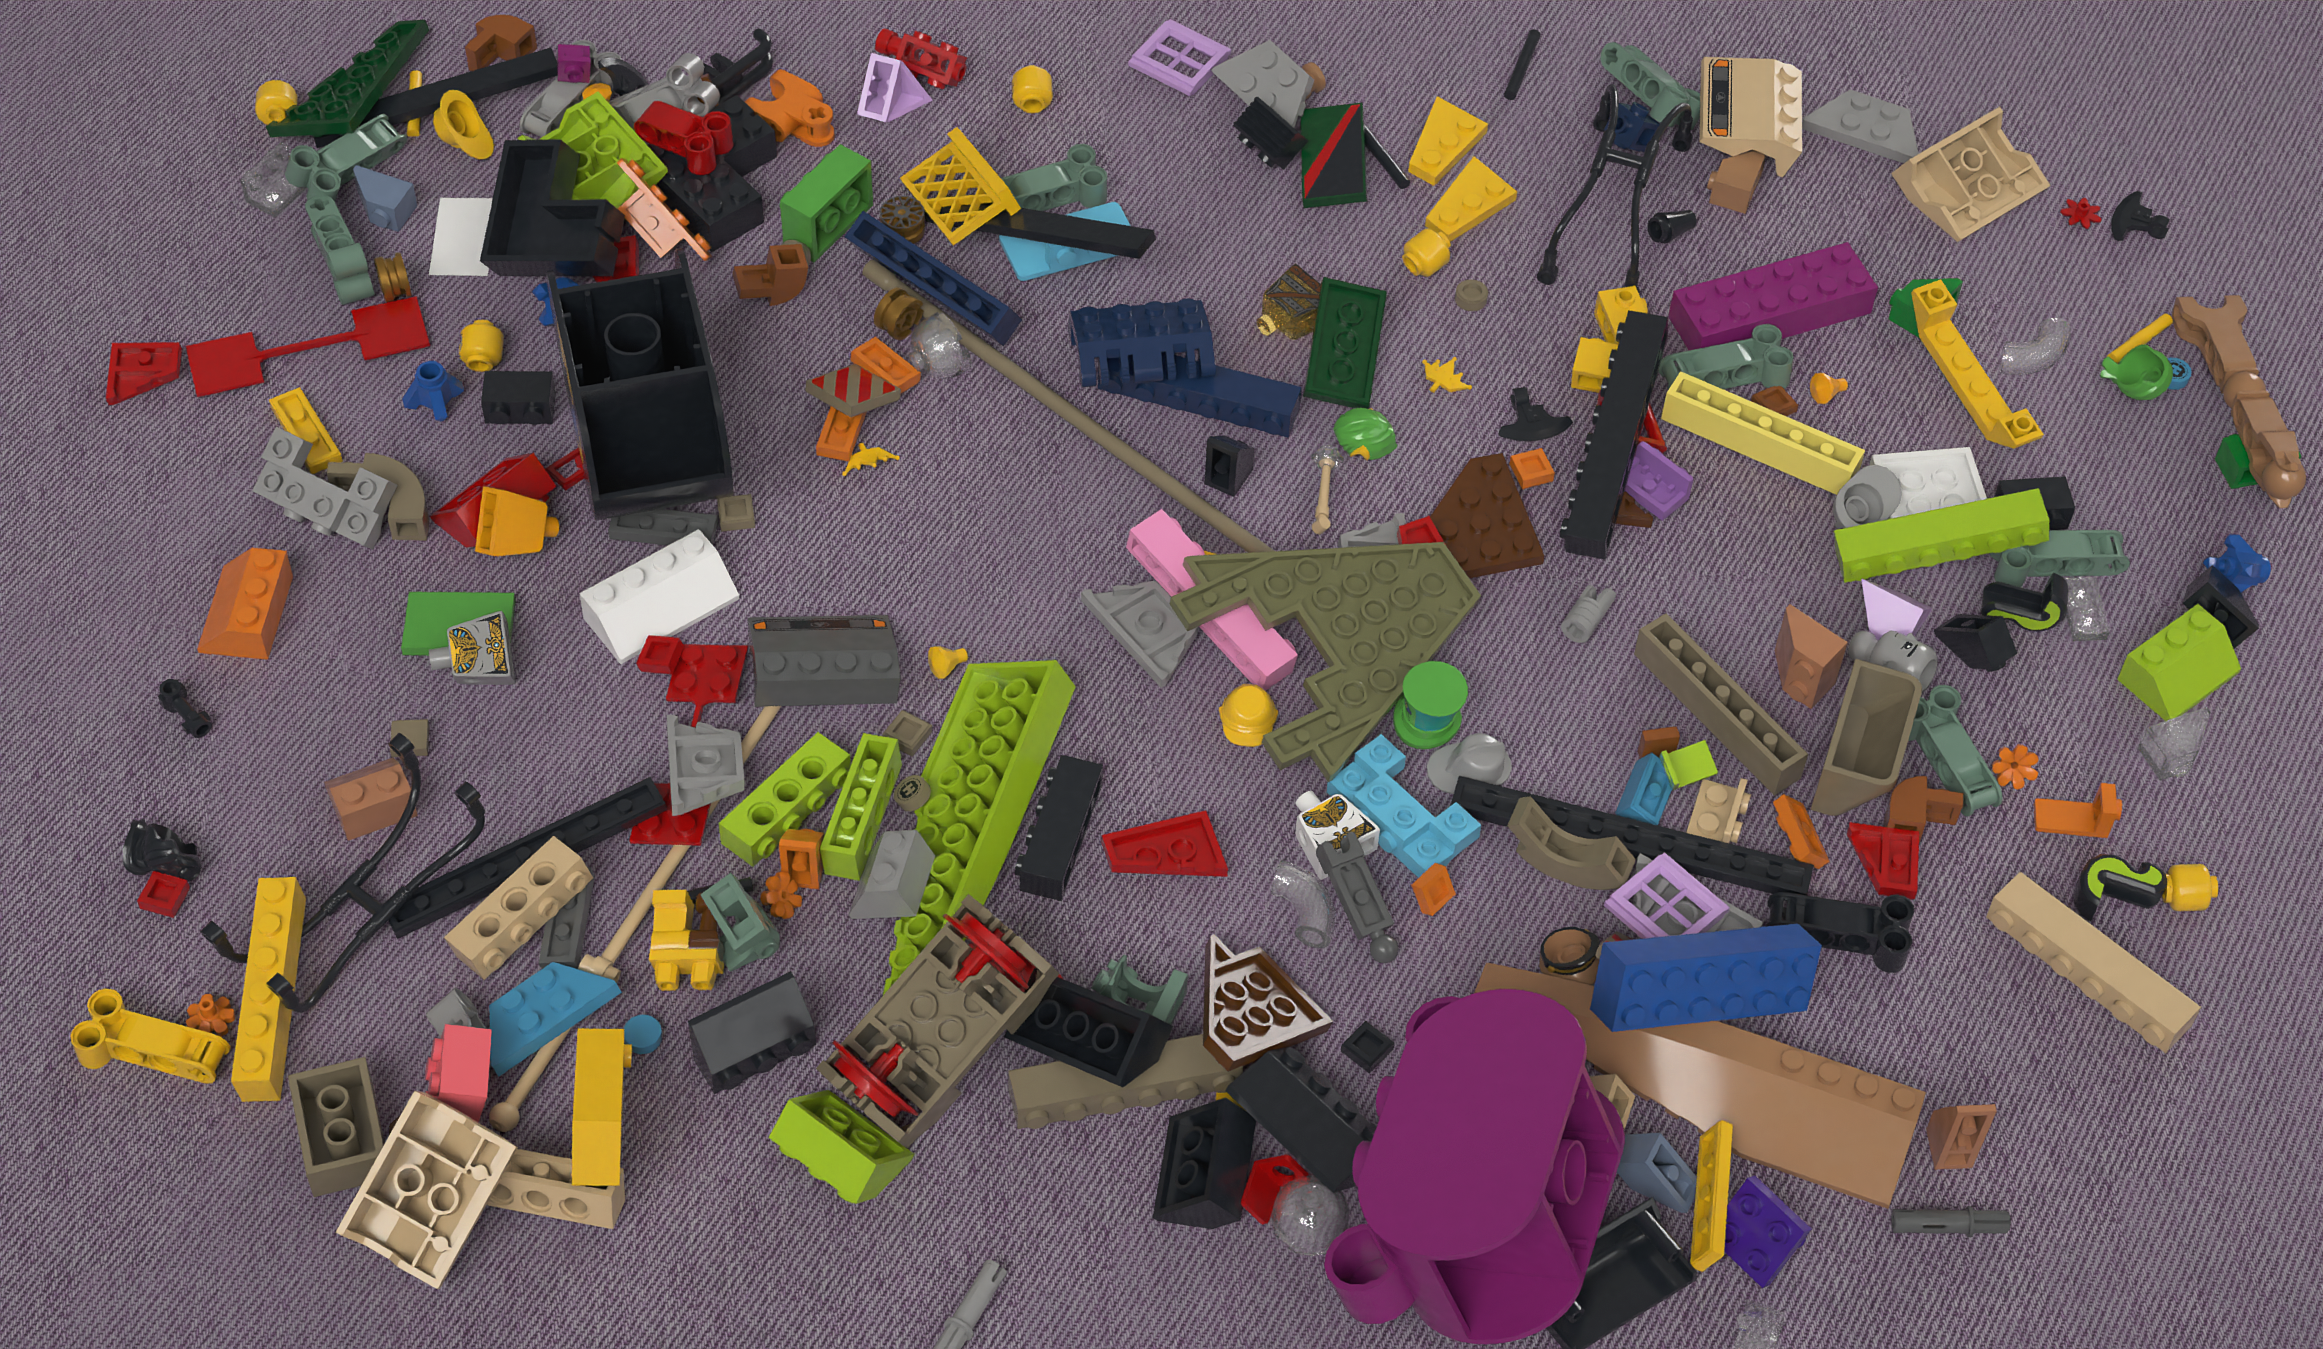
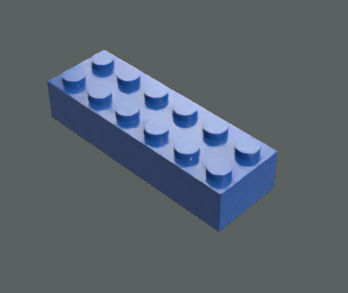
M1799 924L1603 942L1590 1010L1612 1032L1807 1011L1822 945Z

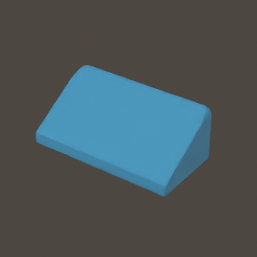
M1650 753L1636 761L1615 812L1617 816L1658 826L1672 788L1660 758L1655 754Z

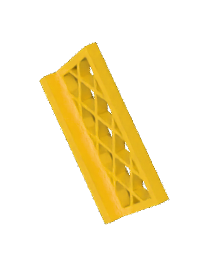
M958 127L947 133L952 142L900 177L905 187L916 200L920 201L925 212L953 246L1003 210H1006L1012 216L1021 209L1008 186ZM954 155L950 164L941 165L943 161ZM965 172L963 179L953 180L956 173ZM946 174L943 181L934 182L936 175ZM926 176L924 183L912 184L920 177ZM968 188H977L975 195H966ZM958 189L956 196L946 197L949 190ZM939 191L936 198L927 199L929 192ZM982 203H993L983 211H978ZM971 204L968 212H959L961 205ZM951 206L949 213L939 214L942 207ZM964 221L963 225L951 232L954 222Z

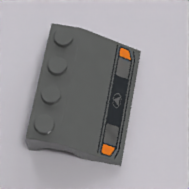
M888 615L748 617L750 655L753 657L755 707L897 703L900 670L897 647Z

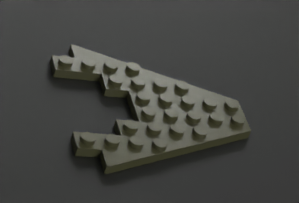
M1444 542L1187 556L1184 558L1183 567L1196 586L1172 596L1169 604L1187 631L1246 604L1251 608L1265 631L1296 617L1329 666V668L1306 678L1303 683V687L1318 710L1263 735L1261 743L1279 770L1311 756L1326 780L1330 782L1403 695V681L1406 674L1416 665L1433 659L1479 603L1481 594Z

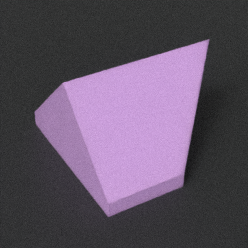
M871 53L857 115L890 122L933 101L903 61Z
M1861 579L1869 632L1873 633L1877 640L1889 631H1897L1906 636L1912 633L1915 636L1931 613L1932 608L1901 592Z

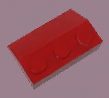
M534 452L508 457L431 514L430 518L466 548L476 546L483 486L509 491L546 502L549 499L547 493L554 489L556 485Z

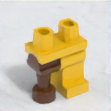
M653 890L654 923L649 961L655 970V981L661 991H675L678 989L680 974H691L690 984L693 989L712 990L717 974H723L724 962L722 961L725 952L724 946L717 934V921L700 894L702 893L696 896V911L702 914L699 930H692L694 904L687 890Z

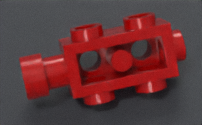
M884 28L877 36L875 42V50L886 56L891 54L896 56L895 59L903 61L915 78H918L919 73L928 77L927 83L941 89H944L946 84L957 87L958 82L963 79L966 73L965 63L967 57L958 54L959 47L941 41L940 46L931 43L932 36L916 30L913 35L904 33L903 38H900L896 32ZM924 50L925 53L921 55L919 60V53ZM948 61H950L948 68L946 70L945 65Z

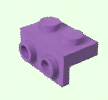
M1642 441L1637 445L1636 455L1625 491L1636 502L1663 521L1689 500L1693 477L1684 468L1678 467L1666 458L1658 449Z

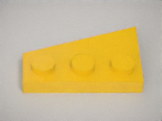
M1437 96L1409 162L1408 172L1435 186L1487 133L1488 123Z
M1473 156L1427 215L1425 227L1436 233L1439 231L1444 233L1451 242L1516 201L1517 191Z

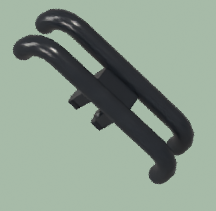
M759 28L754 30L753 37L759 42L758 47L734 63L725 56L715 53L710 57L714 68L703 63V75L708 74L711 83L720 92L719 104L736 95H740L767 75L772 69L773 58L769 53L772 42L770 36L764 30ZM758 61H761V63L757 67L752 69L746 75L742 76L743 72L752 67Z

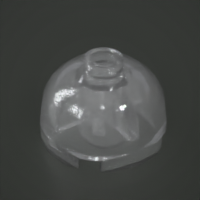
M936 312L925 318L912 332L911 348L913 352L909 354V358L917 371L923 370L928 376L937 380H948L970 370L972 366L968 349L961 351L958 341L963 339L953 322L944 313L938 314Z
M1314 1175L1297 1177L1282 1187L1274 1201L1271 1222L1275 1236L1278 1240L1280 1237L1284 1243L1288 1244L1289 1250L1297 1254L1315 1256L1326 1254L1333 1240L1348 1229L1350 1212L1346 1196L1342 1191L1332 1193Z

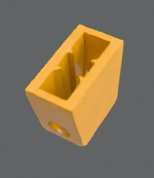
M483 486L475 552L491 556L540 552L543 548L544 537L554 538L557 536L559 521L556 517L547 516L548 507L545 502L509 491Z

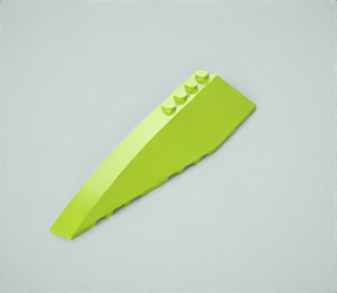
M1057 660L968 664L921 775L930 785L931 794L928 801L914 812L918 817L916 829L914 830L919 832L934 853L935 858L917 915L901 917L900 920L895 922L894 934L897 937L895 950L890 951L889 965L892 967L890 978L885 980L883 995L948 922L943 918L944 914L953 916L963 905L961 902L968 894L984 906L1017 834L1076 687Z

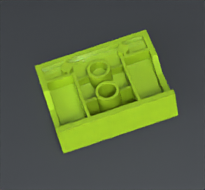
M599 91L568 108L564 113L559 128L538 139H561L580 155L572 200L606 199L613 206L619 208L639 189L617 164L621 158H625L628 162L632 159L635 160L645 171L646 174L642 178L650 187L653 184H657L668 172L664 163ZM525 135L517 138L518 140H535Z

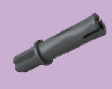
M1967 1206L1965 1210L1892 1209L1891 1212L1893 1233L1966 1234L1967 1237H1973L1974 1233L2006 1234L2011 1226L2008 1211L1973 1210L1972 1206Z

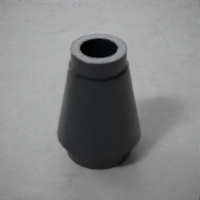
M1691 210L1658 212L1648 221L1647 228L1653 241L1666 244L1694 228L1697 221L1695 214Z

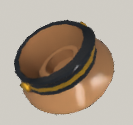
M1564 927L1553 931L1545 937L1541 944L1539 967L1542 973L1592 985L1596 981L1599 959L1596 958L1595 954L1601 944L1600 939L1587 929L1577 927Z

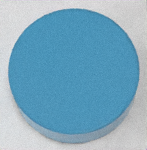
M637 1015L628 1020L624 1026L625 1044H632V1052L636 1054L651 1053L662 1042L661 1025L652 1016Z

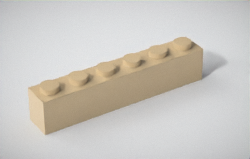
M2019 872L1993 898L1986 918L1992 921L1996 928L2012 936L2022 944L2025 950L2041 958L2058 975L2066 977L2079 987L2087 997L2096 1000L2112 1012L2117 1020L2128 1024L2141 1034L2149 1044L2157 1046L2164 1053H2167L2192 1027L2201 1006L2022 872Z

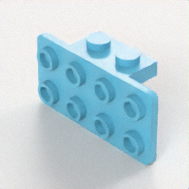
M1110 202L1066 214L1067 216L1131 226L1117 202ZM999 235V242L1017 278L1021 281L1118 256Z

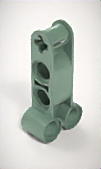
M1610 42L1604 46L1600 58L1603 67L1652 108L1650 115L1656 121L1661 123L1675 106L1680 103H1687L1692 111L1693 122L1691 130L1694 129L1700 118V93L1683 87L1645 53L1633 45L1622 47L1616 42ZM1684 111L1679 113L1672 120V122L1669 124V127H1674L1675 124H1680V118L1684 114Z
M381 114L358 127L354 133H347L318 151L307 145L296 146L291 151L285 177L293 186L308 188L307 201L314 196H329L335 202L340 186L355 178L353 168L356 165L371 169L400 151L406 144L407 137L404 134L400 135L388 122L386 114Z
M1087 144L1072 146L1067 152L1066 160L1001 178L1021 208L1045 211L1080 201L1087 208L1103 205L1107 201V173L1103 168L1096 166L1095 150Z
M314 196L310 198L305 204V209L312 222L311 232L333 277L334 286L341 304L346 305L374 296L373 286L367 272L368 265L359 242H354L334 200L329 196Z
M1762 324L1753 329L1751 339L1668 355L1661 360L1658 372L1666 378L1668 390L1680 371L1721 389L1761 382L1766 388L1782 386L1785 389L1790 383L1794 357L1789 349L1781 346L1782 333L1779 328L1770 324Z
M2117 530L2049 531V541L2041 542L2034 546L2007 549L2000 553H1989L1994 560L1998 561L1994 573L1995 581L2018 587L2023 586L2026 577L2051 576L2053 572L2060 576H2112L2123 573L2130 566V561L2124 555L2122 548L2123 535Z
M1938 685L1931 690L1927 701L1920 697L1908 741H1917L1946 790L1963 793L1961 813L1964 816H1971L1974 810L1989 805L1993 807L2000 806L2003 799L2001 788L1956 717L1961 704L1960 693L1949 685Z

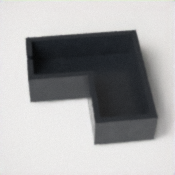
M738 95L717 105L710 111L724 112L730 117L733 136L732 149L728 153L715 155L716 168L711 173L706 175L693 174L688 169L686 157L653 144H647L668 169L666 175L656 184L668 198L664 201L665 204L672 211L677 208L690 223L686 227L694 235L701 234L712 247L709 249L711 252L764 223L762 196L742 177L777 158L775 130L758 114L754 116V110Z
M561 139L505 140L480 262L499 276H546V271L550 270L554 271L555 276H613L618 248L614 246V243H620L625 215L606 199L572 200L580 155Z

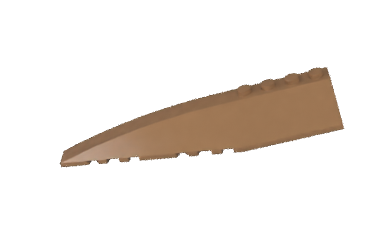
M1486 962L1474 994L1496 989H1517L1538 993L1555 1000L1570 1011L1578 1021L1586 1039V1060L1594 1064L1595 1070L1604 1075L1616 1074L1630 1091L1646 1101L1652 1099L1664 1106L1666 1113L1676 1119L1682 1117L1697 1126L1698 1132L1704 1134L1721 1120L1733 1124L1731 1152L1741 1158L1889 1209L1926 1092L1719 1021L1612 1032L1590 1010L1594 991L1593 985Z

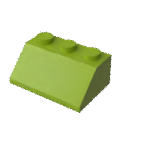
M2197 604L2130 652L2125 659L2117 680L2170 725L2240 673L2241 666L2225 626Z
M830 1090L789 1099L768 1137L779 1145V1150L784 1155L799 1160L808 1167V1172L813 1177L828 1182L837 1189V1194L842 1199L855 1204L876 1198L910 1163L915 1155Z

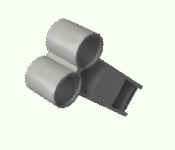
M578 40L571 45L590 46L591 67L589 83L557 81L556 78L524 111L520 119V130L524 133L531 132L543 137L559 128L565 111L583 100L582 92L590 85L597 83L607 84L611 87L612 94H615L610 76L599 69L598 61L609 57L622 60L620 55L614 52H603L598 55L595 44L588 40Z
M685 53L668 68L665 78L609 101V104L634 130V123L653 101H662L704 117L717 105L720 94L714 84L701 80L700 77L704 73L702 60L695 54ZM681 69H684L689 76L685 75ZM697 97L701 98L704 101V104L701 103L697 99Z

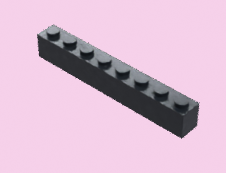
M1628 310L1625 323L1620 322L1616 334V342H1619L1618 349H1612L1608 363V369L1611 370L1610 377L1603 378L1600 396L1604 398L1602 405L1595 406L1592 424L1596 426L1594 433H1588L1585 441L1584 452L1588 453L1586 461L1579 462L1576 480L1580 481L1577 490H1571L1568 509L1571 510L1569 518L1563 519L1560 538L1565 539V551L1568 553L1606 560L1667 342L1668 317Z

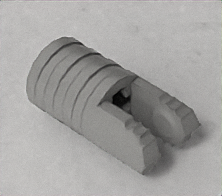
M1588 585L1561 624V629L1565 636L1577 643L1588 641L1614 602L1616 592L1610 588H1604L1597 597V589L1594 586Z

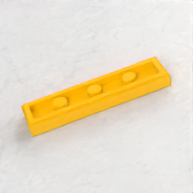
M1723 1120L1717 1122L1702 1134L1699 1140L1690 1264L1694 1269L1701 1272L1724 1256L1733 1124Z

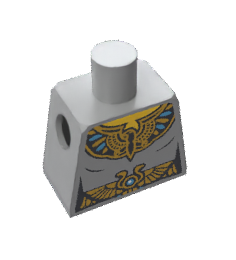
M502 611L449 627L447 629L449 646L429 649L432 670L452 667L453 678L458 684H516L508 622Z

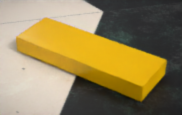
M300 387L269 399L270 407L283 429L313 444L304 462L311 474L327 469L329 462H343L341 453Z

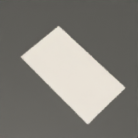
M440 198L429 275L488 276L489 268L480 262L493 198Z

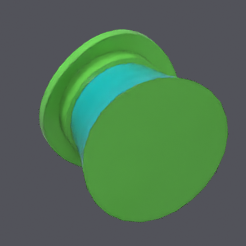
M1429 661L1416 665L1406 674L1403 681V695L1397 701L1393 712L1395 731L1406 745L1416 749H1432L1447 743L1458 733L1462 722L1460 709L1466 702L1468 686L1466 679L1457 668L1441 661Z

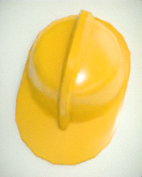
M449 90L444 93L440 101V107L434 112L433 125L439 138L455 148H461L470 157L478 160L490 157L494 150L493 139L471 99L459 90Z

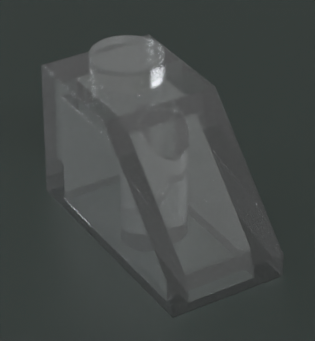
M2208 707L2145 729L2138 750L2160 781L2172 776L2176 778L2182 777L2193 768V763L2200 750L2211 713Z

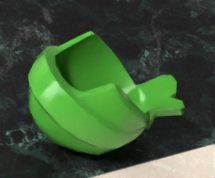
M2143 344L2130 350L2121 359L2119 364L2110 357H2106L2101 364L2105 368L2100 373L2101 378L2111 379L2126 396L2139 401L2151 400L2160 396L2167 390L2173 378L2172 365L2164 354Z

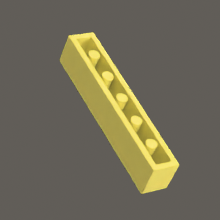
M1681 371L1666 393L1661 416L1662 420L1837 495L1839 490L1860 470L1865 453L1864 449Z

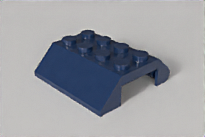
M1187 298L1170 303L1152 301L1145 305L1129 306L1127 304H1117L1111 308L1083 307L1080 310L1070 311L1068 333L1071 345L1077 346L1079 354L1081 387H1094L1097 385L1094 359H1098L1101 386L1109 385L1110 372L1108 370L1107 358H1119V378L1122 384H1129L1128 356H1131L1134 383L1163 381L1161 353H1164L1168 380H1175L1177 368L1174 353L1185 352V369L1188 378H1196L1194 351L1197 350L1200 377L1216 375L1212 332L1202 300Z

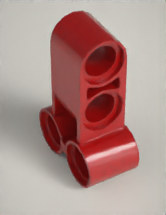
M653 101L634 123V130L642 140L686 157L689 171L696 175H706L715 170V155L728 153L733 147L730 117L720 111L710 112L704 117H700L662 101Z

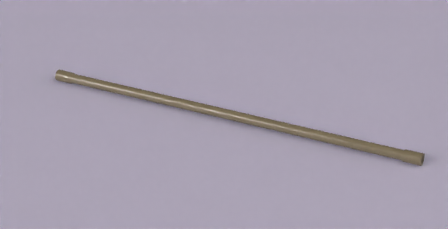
M872 259L866 263L862 271L863 276L884 291L889 292L891 289L898 287L904 289L908 295L921 300L923 305L920 308L924 310L922 316L1246 552L1274 551L903 283L894 273L879 262Z

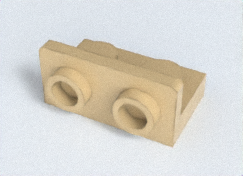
M1741 778L1737 789L1703 779L1686 833L1725 843H1737L1743 822L1736 821L1738 813L1746 814L1751 794L1745 793L1748 780Z

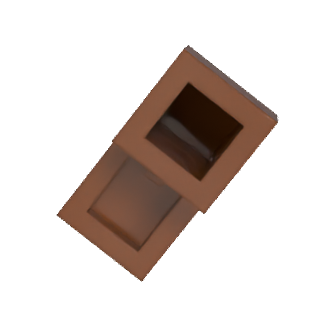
M493 15L481 19L475 24L477 36L471 39L465 46L468 68L470 71L489 66L497 57L507 61L533 53L537 49V42L533 25L515 16Z
M801 244L769 246L766 264L734 266L732 276L739 299L767 297L769 305L775 306L793 299L801 292L806 283L809 267Z
M1927 776L1908 778L1899 783L1893 790L1884 816L1883 827L1919 831L1920 842L1926 821L1956 825L1963 807V793L1951 792L1946 789L1927 788Z

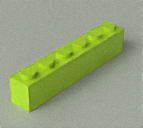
M2037 488L1834 530L1835 552L1844 583L1861 581V579L1866 580L1875 576L1897 574L1919 567H1932L1939 563L1966 560L1973 556L1992 552L2000 553L2007 549L2034 546L2041 542L2049 541V517L2040 490Z

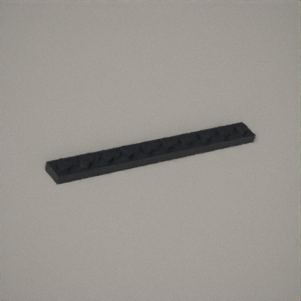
M1462 776L1458 777L1451 805L1457 802L1474 819L1508 827L1507 825L1519 798L1531 796L1550 820L1562 830L1586 839L1617 836L1636 860L1640 853L1654 860L1665 852L1691 874L1770 894L1787 892L1807 895L1814 866L1812 864Z

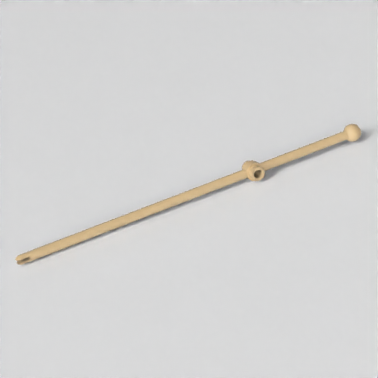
M765 706L741 742L743 765L782 706ZM720 800L711 803L708 818ZM673 845L602 955L595 958L586 954L579 964V970L612 979L616 983L618 982L621 970L613 967L614 962L650 909L653 890L663 889L691 845ZM571 1028L541 1047L506 1101L497 1103L491 1108L489 1122L495 1129L507 1132L517 1126L520 1119L519 1107Z

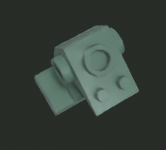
M729 873L700 894L724 933L720 937L725 951L723 961L730 972L759 958H768L779 949L780 934L764 908L745 892L738 879L732 873ZM727 916H734L736 923L733 927H731L726 919Z
M1123 955L1117 962L1110 959L1106 966L1109 970L1105 971L1102 969L1098 973L1091 989L1095 990L1096 993L1126 1004L1128 996L1148 1003L1145 1010L1141 1011L1172 1025L1187 994L1188 974L1174 969L1167 984L1151 986L1137 980V972L1127 966L1126 955Z

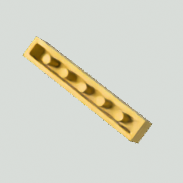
M296 877L258 878L231 1082L242 1102L281 1101L292 1010L284 1006L278 996L267 987L266 983L276 973H279L294 987L292 989L293 992L295 991L306 897Z

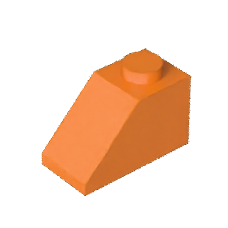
M787 829L780 838L781 872H788L790 880L794 879L799 888H820L823 872L820 846L825 836L823 832H816L811 829Z

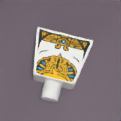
M1308 791L1297 799L1296 806L1302 813L1297 816L1296 838L1320 880L1328 877L1316 856V849L1323 842H1331L1334 849L1338 853H1342L1340 841L1346 837L1347 833L1354 832L1365 853L1363 857L1377 850L1380 833L1379 827L1343 795L1335 794L1321 802L1313 791Z

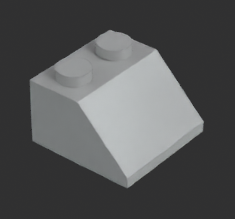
M917 830L884 831L867 859L849 912L851 919L911 917L917 915L935 858L934 853Z

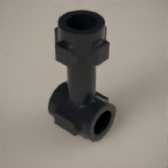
M176 679L163 681L159 687L160 694L158 699L160 705L171 713L178 712L185 720L181 725L187 735L191 733L195 738H201L208 734L212 728L210 716L205 710L197 713L185 698L188 695L185 686Z

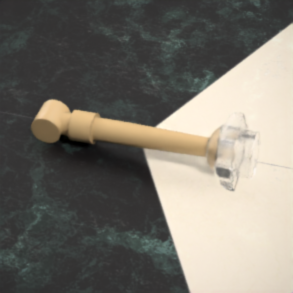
M1330 445L1321 446L1311 455V460L1319 469H1322L1318 506L1315 512L1316 521L1312 524L1313 532L1318 535L1330 527L1328 519L1330 472L1344 462V457L1337 448Z

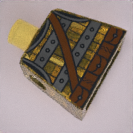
M1296 263L1292 265L1263 294V316L1257 319L1260 331L1268 336L1279 329L1291 340H1297L1312 333L1321 284Z

